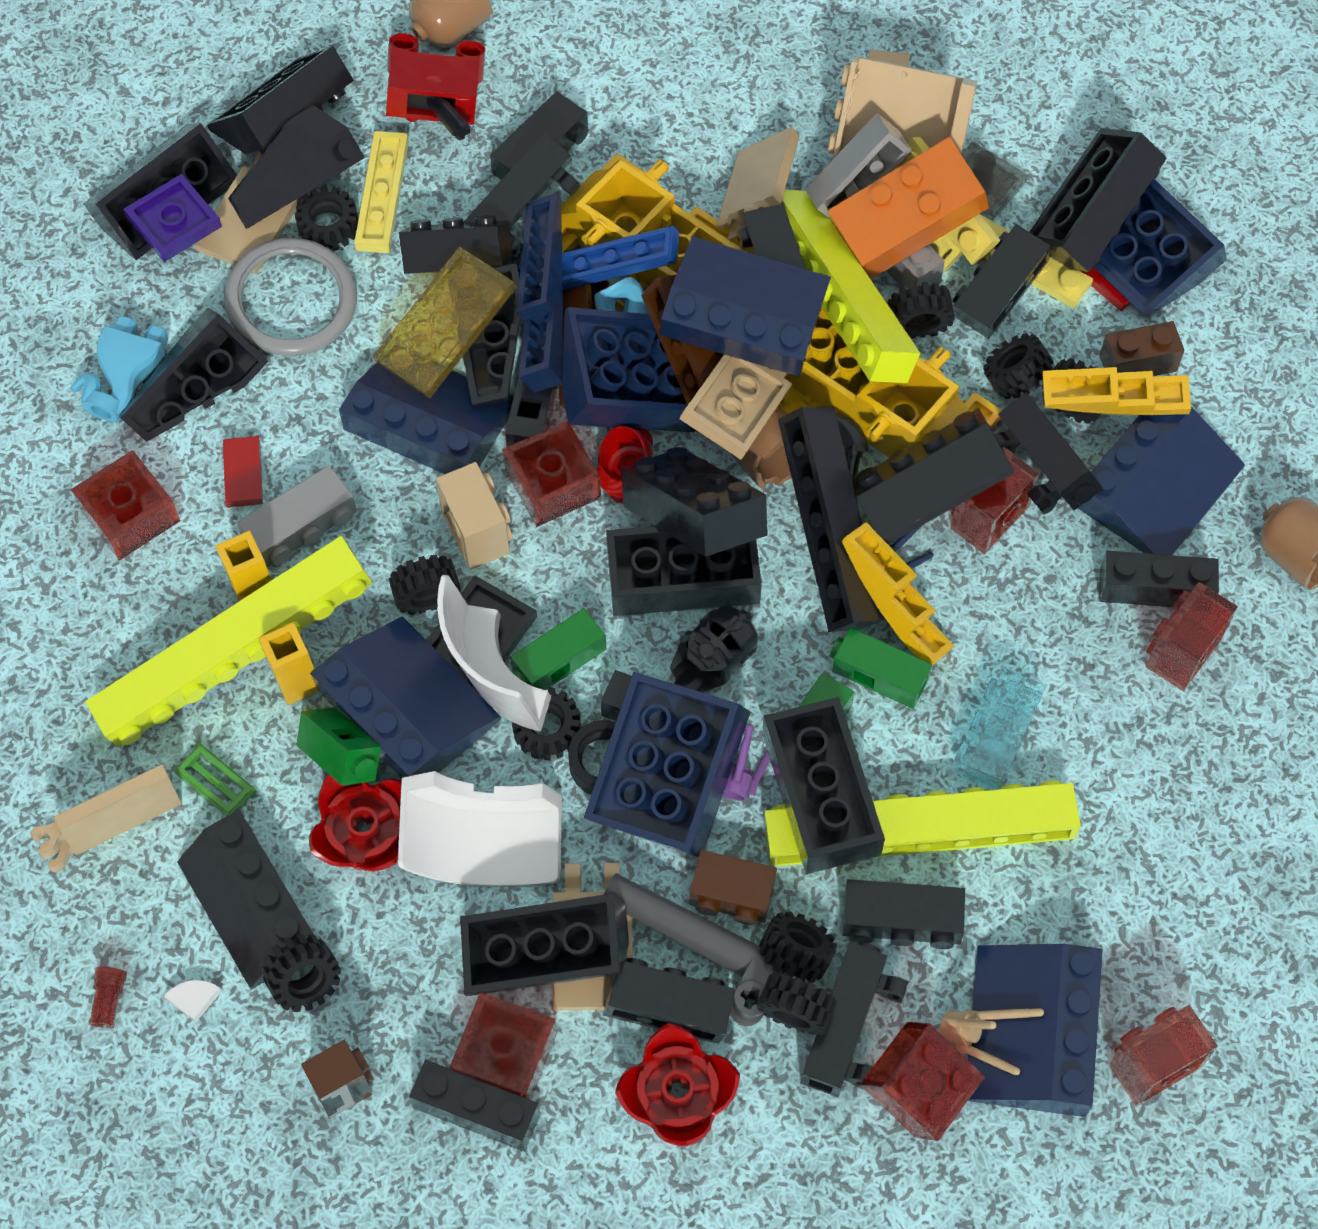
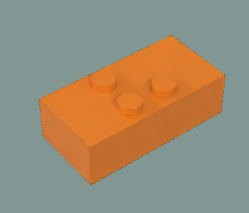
M949 136L827 211L833 225L869 278L873 279L911 254L916 253L987 210L989 204L985 190Z

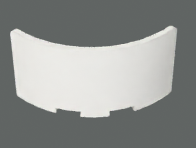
M442 575L437 599L438 618L444 640L451 654L481 697L496 709L500 715L523 727L541 731L551 695L546 690L538 689L523 682L505 665L498 640L500 613L495 609L467 605L448 575Z
M436 771L402 778L398 865L400 868L426 878L470 886H541L556 884L560 881L561 794L543 783L524 786H494L493 793L473 791V783L455 780Z

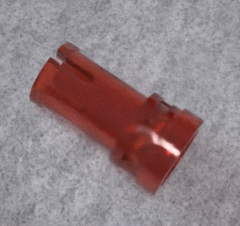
M96 967L94 973L95 982L93 984L95 995L88 1024L94 1027L103 1028V1025H106V1028H114L119 994L123 993L127 972L112 967Z

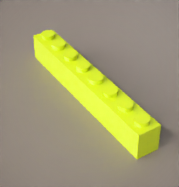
M785 189L782 203L784 204L806 270L831 277L822 309L869 381L908 383L920 356L919 350L827 216L815 207L807 191Z
M341 535L92 696L85 703L105 738L117 747L130 745L139 740L142 733L149 728L170 720L174 712L186 704L201 700L206 695V691L219 683L233 679L238 674V671L246 665L264 659L266 656L258 639L259 637L293 622L300 634L303 628L314 621L323 620L330 616L334 608L343 602L362 595L373 582L351 547Z
M1058 780L1045 781L1038 786L1023 787L1022 784H1008L999 790L985 791L982 787H972L964 790L962 793L947 794L946 791L937 790L928 792L921 797L910 798L906 794H895L887 797L886 800L873 801L885 837L882 855L877 857L1076 839L1081 827L1073 783L1062 784ZM784 804L774 806L771 810H765L764 830L769 866L802 864Z

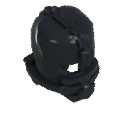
M728 605L721 606L708 612L699 620L700 624L692 631L684 632L679 639L680 644L670 666V670L675 677L674 684L702 693L725 685L730 679V673L740 663L743 665L757 650L758 633L751 622L753 617L750 616V612L744 609L740 611Z

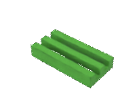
M201 743L174 770L180 779L225 816L230 815L239 808L242 809L246 801L257 793L252 785ZM203 757L243 791L239 795L234 793L199 764L197 760ZM191 767L232 802L227 805L187 772V770Z

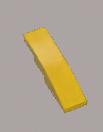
M1117 367L1049 370L1042 373L1044 408L1122 415L1190 414L1191 411L1188 375L1153 377V371L1117 373Z
M865 522L842 540L850 560L877 608L901 641L915 657L933 666L946 656L954 645L929 620L936 610L911 585L918 575Z

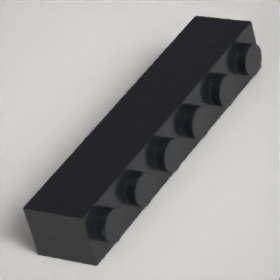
M801 407L779 418L778 423L828 632L848 631L850 627L856 630L881 622L885 618L859 578L842 543V540L862 525L835 410L834 407Z

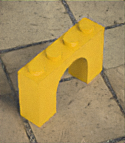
M250 530L215 545L238 601H241L272 581ZM294 622L258 638L266 656V661L288 706L319 692L310 674L315 669Z

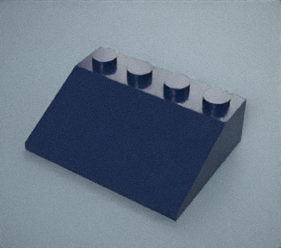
M1153 180L1140 197L1139 204L1129 213L1122 223L1119 233L1111 239L1101 254L1100 261L1093 268L1146 319L1202 283L1227 258L1224 244L1156 180Z
M692 236L661 318L660 336L800 377L831 277Z
M567 307L564 315L562 395L568 425L613 428L625 426L633 429L679 432L696 431L679 419L688 405L649 314Z
M394 346L355 383L339 408V413L345 431L443 474H447L474 462H477L479 467L481 466L509 419L514 396L509 395L508 400L473 408L467 376Z
M1191 407L1190 414L1139 415L1091 471L1103 489L1078 509L1143 553L1173 555L1242 471L1245 464L1193 407Z
M403 616L340 648L310 673L321 695L381 746L380 756L401 778L432 771L440 773L502 719L492 706Z
M633 672L584 819L699 858L700 851L706 848L751 712L738 703Z
M1070 944L978 945L972 1010L1041 1008L1044 1010V1015L1029 1018L985 1020L994 1021L996 1028L982 1029L979 1041L976 1043L972 1042V1046L1018 1067L1020 1074L1013 1075L968 1054L964 1101L1080 1117L1087 1116L1093 1106L1103 949Z

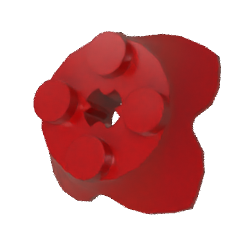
M327 774L318 796L321 821L312 827L309 834L311 853L329 865L353 867L356 870L375 872L396 865L398 863L402 781L398 779H385L377 785H370L368 782L342 786ZM362 822H365L367 826L372 823L371 829L366 832H359L358 825Z
M667 1023L650 1037L645 1046L642 1062L639 1065L629 1067L621 1075L615 1094L628 1115L636 1121L650 1126L664 1142L688 1147L706 1137L711 1130L714 1118L733 1101L739 1086L740 1073L728 1059L720 1055L705 1054L698 1039L690 1031L678 1025ZM680 1083L681 1088L689 1089V1092L684 1093L682 1098H675L673 1094H668L667 1090H672V1084Z

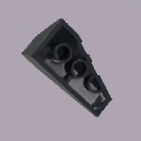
M312 105L283 124L279 134L272 143L268 144L262 152L264 154L255 166L247 172L228 200L247 229L342 173L365 157L348 127Z
M517 263L448 278L473 408L505 401L509 398L521 319L516 313L520 280Z
M207 308L182 335L119 417L147 442L183 422L185 414L200 405L204 409L215 404L213 398L229 389L235 393L244 388L267 364L268 360L221 315Z

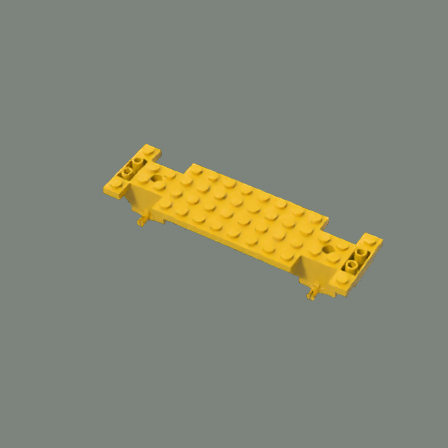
M616 153L600 170H595L580 185L579 189L561 204L562 253L572 251L577 245L585 248L672 225L679 230L677 263L625 275V277L630 276L636 279L642 285L644 291L657 277L677 274L692 236L747 252V249L740 248L738 239L732 242L729 241V229L723 228L719 230L717 228V219L696 206L688 213L675 204V196L662 188L658 183V180L669 170L668 165L665 162L662 163L661 159H658L647 172H644L629 160ZM617 300L615 308L623 312L624 303L622 300ZM822 308L801 375L799 377L787 373L784 379L792 383V386L779 404L787 414L801 407H834L835 413H839L852 420L864 434L867 443L887 457H890L891 454L899 449H907L916 444L927 433L933 430H940L951 424L960 414L968 411L972 412L977 408H980L991 429H993L1001 420L998 413L1002 411L976 392L965 403L958 395L959 386L946 378L940 370L942 365L951 357L950 352L947 349L944 351V347L941 346L937 348L928 360L918 358L908 383L869 381Z

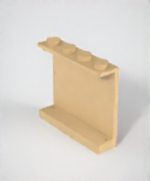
M855 56L851 61V65L845 64L841 85L847 87L844 99H838L834 119L840 120L838 133L832 132L828 153L833 154L834 159L866 123L878 113L896 127L907 142L912 137H921L927 146L931 148L950 136L962 155L978 81Z

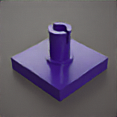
M183 174L124 208L128 220L163 262H166L222 227L220 218Z

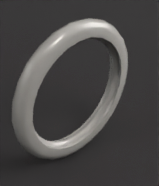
M279 238L252 248L237 261L226 282L224 305L228 319L235 330L251 345L268 353L282 356H300L316 352L328 346L346 330L353 319L357 305V288L353 275L345 262L329 248L306 239ZM282 254H300L311 257L326 266L335 277L339 288V305L331 322L321 331L301 339L275 338L256 328L245 314L242 305V289L246 278L259 263Z

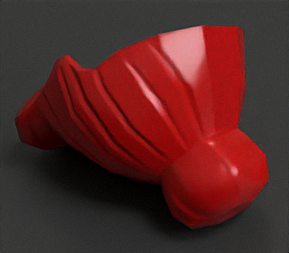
M617 426L612 428L602 440L598 468L591 472L590 480L591 482L596 481L616 503L624 504L621 467L635 463V460L641 457H653V438L649 431L646 429Z

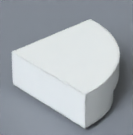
M192 980L171 988L164 997L185 1015L197 1022L222 991L220 987L213 983Z

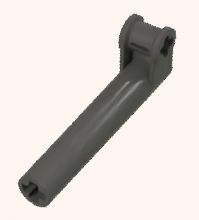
M615 873L604 894L614 893L626 904L628 916L742 977L733 996L730 1016L738 1025L746 1027L757 1024L764 1016L763 1012H759L757 1005L768 976L770 974L783 976L786 972L781 970L778 973L773 970L774 964H767L764 961L765 956L760 954L759 950L761 947ZM748 998L755 1001L751 1009L744 1007Z

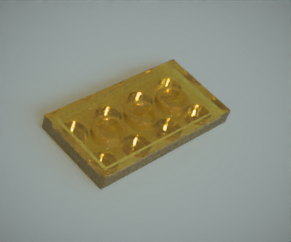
M459 246L374 354V360L416 390L431 398L517 288L515 283Z

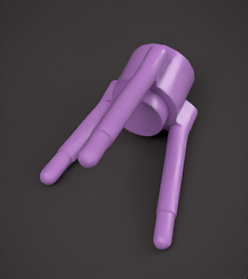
M747 724L737 763L733 764L723 794L724 798L744 802L748 800L749 794L755 795L758 783L770 762L769 754L766 750L753 776L750 775L751 769L745 766L754 729L752 724Z

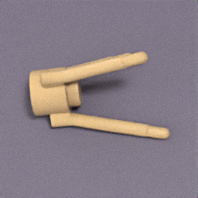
M1041 1008L988 1011L966 1009L964 1012L949 1010L946 1011L941 1019L940 1035L944 1042L955 1044V1052L969 1054L1003 1071L1019 1075L1020 1069L973 1047L972 1042L976 1043L979 1041L982 1029L996 1028L994 1021L985 1020L1040 1017L1044 1015V1010Z

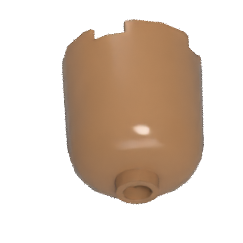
M410 0L409 16L413 22L410 26L411 31L419 41L424 42L426 40L438 48H447L455 45L485 23L490 15L493 14L489 0Z
M779 405L743 458L740 460L731 454L761 489H765L768 483L774 482L779 486L792 478L778 419L787 415V413Z
M1302 497L1291 498L1280 505L1278 503L1273 504L1263 516L1265 522L1260 534L1261 546L1265 553L1298 584L1313 590L1318 587V504Z

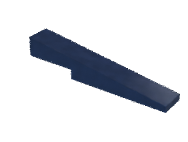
M557 193L528 203L526 211L516 313L524 320L519 378L534 393L562 384L564 345L561 197Z

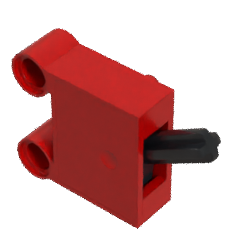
M406 33L392 35L389 38L387 70L389 72L386 116L406 118L410 122H416L419 119L442 122L452 136H455L458 140L465 139V135L471 131L470 125H474L477 87L482 82L484 75L485 47L479 42L465 40L456 45L455 56L418 52L419 41L415 36Z

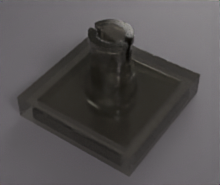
M972 141L963 151L962 156L986 192L989 208L980 214L994 221L1028 180V174Z

